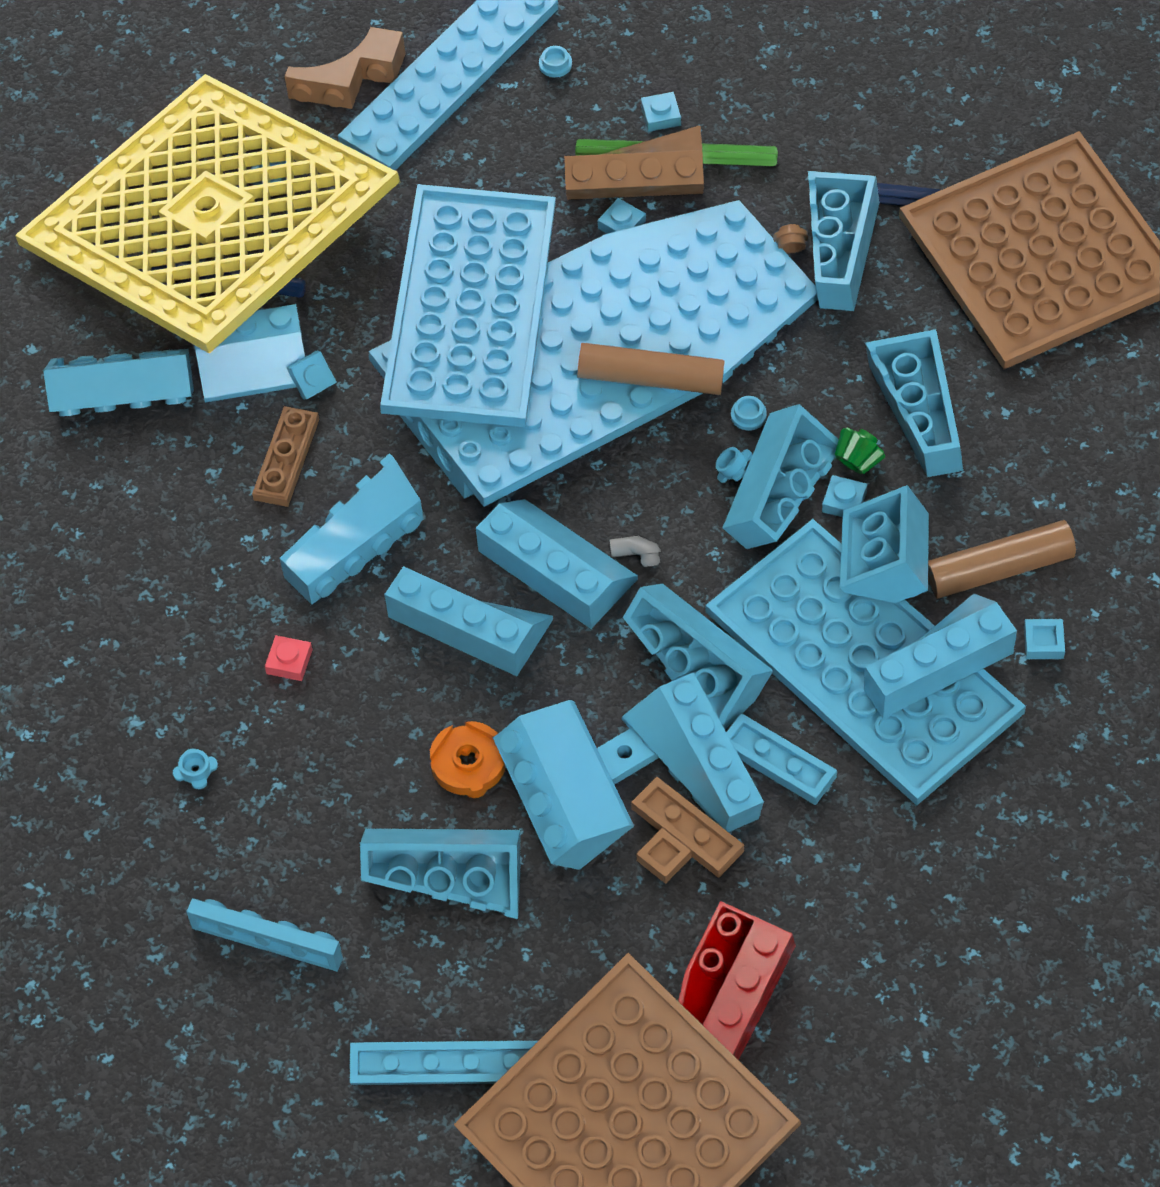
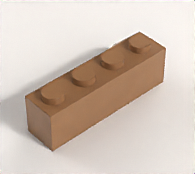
M700 125L600 155L564 156L567 200L703 194L704 176Z

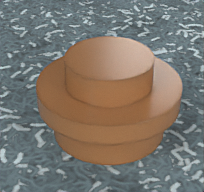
M789 224L782 226L773 235V240L777 242L778 248H782L786 253H796L805 249L808 232L800 228L799 225Z

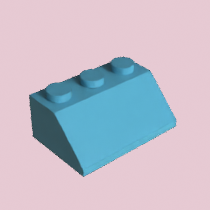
M296 304L257 310L211 353H207L195 346L205 403L296 388L287 370V367L305 357Z
M908 485L843 510L840 589L844 593L897 603L928 591L929 513Z

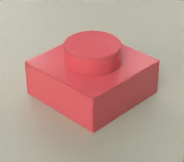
M275 635L265 664L266 674L302 681L313 650L311 642Z

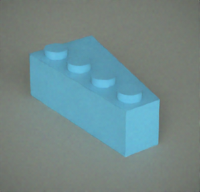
M808 171L815 284L819 308L854 311L880 203L876 176Z
M936 329L866 342L869 368L926 476L932 477L963 471L961 448Z

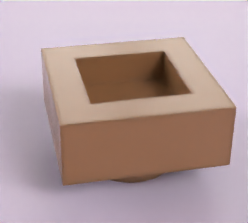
M661 828L636 854V857L641 865L666 884L692 858V854L689 848L665 829Z

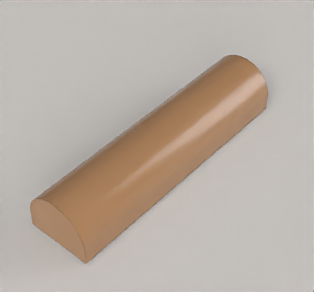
M581 343L577 378L721 395L725 360Z
M1061 520L928 560V581L936 599L1071 559L1075 557L1076 553L1074 536L1068 523L1065 520Z

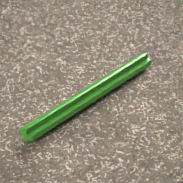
M578 139L575 154L576 156L600 155L645 141ZM702 143L703 164L772 167L777 164L778 150L775 146Z

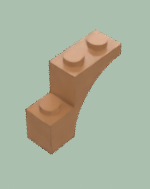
M370 27L364 40L352 52L334 62L306 68L288 67L285 74L288 98L300 102H313L331 107L352 109L363 79L392 83L398 77L405 57L403 32Z

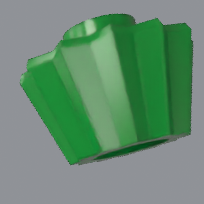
M848 427L841 430L835 456L840 463L854 472L865 474L885 458V454L876 444L878 439L866 430L860 429L857 432Z

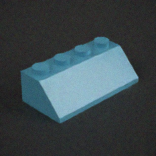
M526 499L499 503L476 527L478 551L590 629L638 580V575Z
M564 701L520 715L493 737L551 864L580 870L634 827L574 701Z

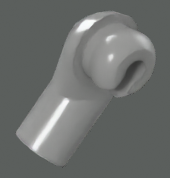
M640 536L609 539L611 557L640 554L641 564L644 567L655 566L660 563L658 552H661L658 544Z

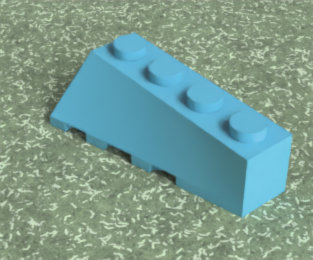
M189 350L143 352L139 354L140 359H132V354H113L105 357L104 362H97V359L93 358V356H81L76 360L69 361V364L64 365L63 358H53L43 370L49 412L59 411V416H72L80 414V409L94 407L95 412H108L115 410L116 405L130 404V408H144L151 406V401L165 400V404L168 405L186 402V397H191L194 391Z
M800 404L770 413L723 525V529L746 549L776 542L799 512L798 507L802 501L808 499L814 492L815 488L813 486L819 478L825 476L831 469V462L836 457L835 451L839 439Z
M390 453L380 461L383 468L372 479L366 475L356 484L359 491L346 504H342L339 501L329 510L330 513L321 528L314 525L280 557L284 578L311 605L321 597L329 596L338 584L349 576L358 574L367 562L375 556L387 552L396 540L406 533L413 532L420 525L421 521L424 520L420 498Z
M404 566L384 594L389 618L515 676H518L553 621L552 615L479 601Z
M664 584L640 587L623 616L624 620L652 655L656 654L665 665L666 669L664 671L672 681L694 672L725 730L756 701L773 672L770 667Z
M973 594L917 642L866 666L864 691L882 718H885L1014 653L1017 630L997 602Z
M694 672L659 686L622 716V721L630 729L633 728L643 739V743L669 768L668 772L677 782L680 781L690 791L694 801L723 829L730 832L759 819L764 801Z
M365 829L360 842L361 881L410 893L413 890L432 895L433 899L442 901L449 899L469 904L470 908L483 911L490 909L505 913L504 916L518 919L521 869L520 830Z

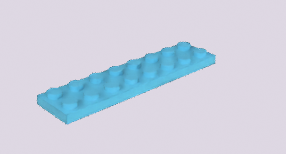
M476 0L338 134L339 142L396 170L558 10V0Z

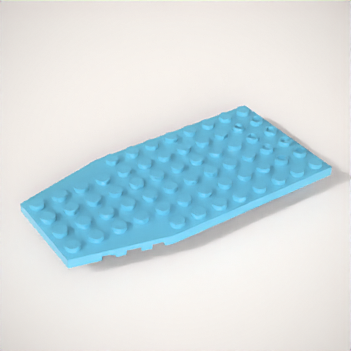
M740 200L608 233L547 264L526 427L401 415L400 417L465 499L474 494L485 507L703 394L577 378L581 343L725 360L724 383L732 376L733 370L741 363L743 365L754 357V352L760 346L771 342L784 325H790L818 300L816 286L782 248H778L777 242H774L773 237ZM391 340L369 351L370 362L384 380Z

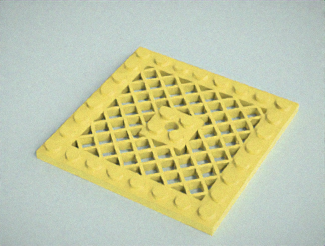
M205 74L15 236L18 244L207 353H211L400 182L397 171ZM215 124L213 127L199 129V126ZM238 136V139L223 141V138ZM215 140V143L199 145L200 142ZM191 144V147L176 149V146ZM262 148V151L246 154V151ZM238 152V155L223 157V155ZM215 156V159L199 161L201 158ZM191 160V163L176 165L177 162ZM286 161V164L270 166V163ZM168 164V167L152 169L153 166ZM262 165V168L246 170V167ZM239 169L238 172L223 174V171ZM311 173V176L294 179L296 175ZM191 177L190 180L176 182V179ZM287 177V180L270 183L272 179ZM168 180L166 184L152 186V183ZM263 181V184L247 187L248 183ZM144 184V187L129 190V187ZM335 186V189L331 190H318L319 188ZM311 190V193L295 195V192ZM287 194V197L271 199V196ZM167 197V200L152 202V199ZM263 198V201L255 202V199ZM144 201V204L128 206V203ZM120 205V208L105 210V207ZM312 207V210L295 212V209ZM288 211V214L271 216V213ZM263 215V218L247 220V217ZM152 216H160V218L152 219ZM143 218V221L128 223V220ZM120 222V225L104 227V224ZM96 226V229L81 231V228ZM288 228V231L271 233V230ZM167 231V234L152 236V233ZM264 232V235L247 238V234ZM143 235V238L128 240V237ZM240 236V239L223 242V238ZM119 239V242L104 244V241ZM191 244V247L175 249V246ZM167 248V251L151 253V250ZM264 249L262 253L248 255V251ZM143 252V255L127 257V254ZM240 253L238 257L226 259L223 257V255ZM215 257L214 261L199 263V259ZM191 261L190 265L175 267V263ZM167 265L165 269L151 271V267ZM240 270V274L224 276L225 272ZM216 274V278L199 280L201 276ZM191 278V282L175 284L177 280ZM216 292L215 296L199 298V294Z

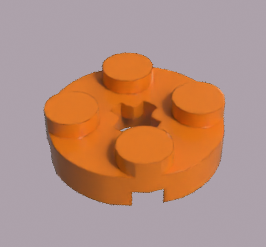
M474 721L465 722V726H458L453 729L452 725L442 730L436 736L430 748L431 770L434 779L437 780L441 787L451 793L467 795L471 798L483 796L488 789H491L499 782L506 769V765L493 740V737L498 733L488 725ZM470 752L475 753L476 762L469 765L462 764V760L459 758L461 754L468 756Z

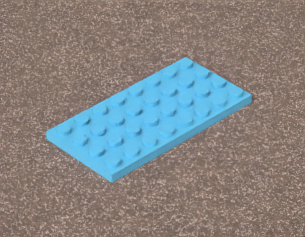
M417 184L380 404L381 414L526 427L556 197Z
M812 519L705 605V612L740 645L773 670L772 674L917 806L1025 714L1026 706L986 670L982 669L882 718L864 691L865 667L917 642L934 625L906 600L891 603L844 593L840 589L842 544Z

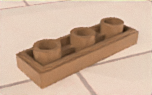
M284 406L252 493L255 501L285 507L289 506L319 422L317 412Z

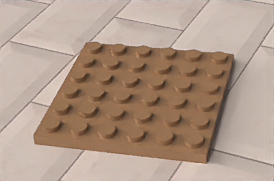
M1080 131L900 208V219L1003 369L1160 301V240Z
M627 953L454 1126L513 1187H739L801 1125V1122L646 969Z

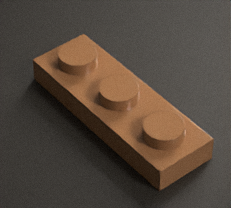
M658 777L631 802L633 811L657 830L663 828L691 850L692 857L718 878L744 852L743 843Z

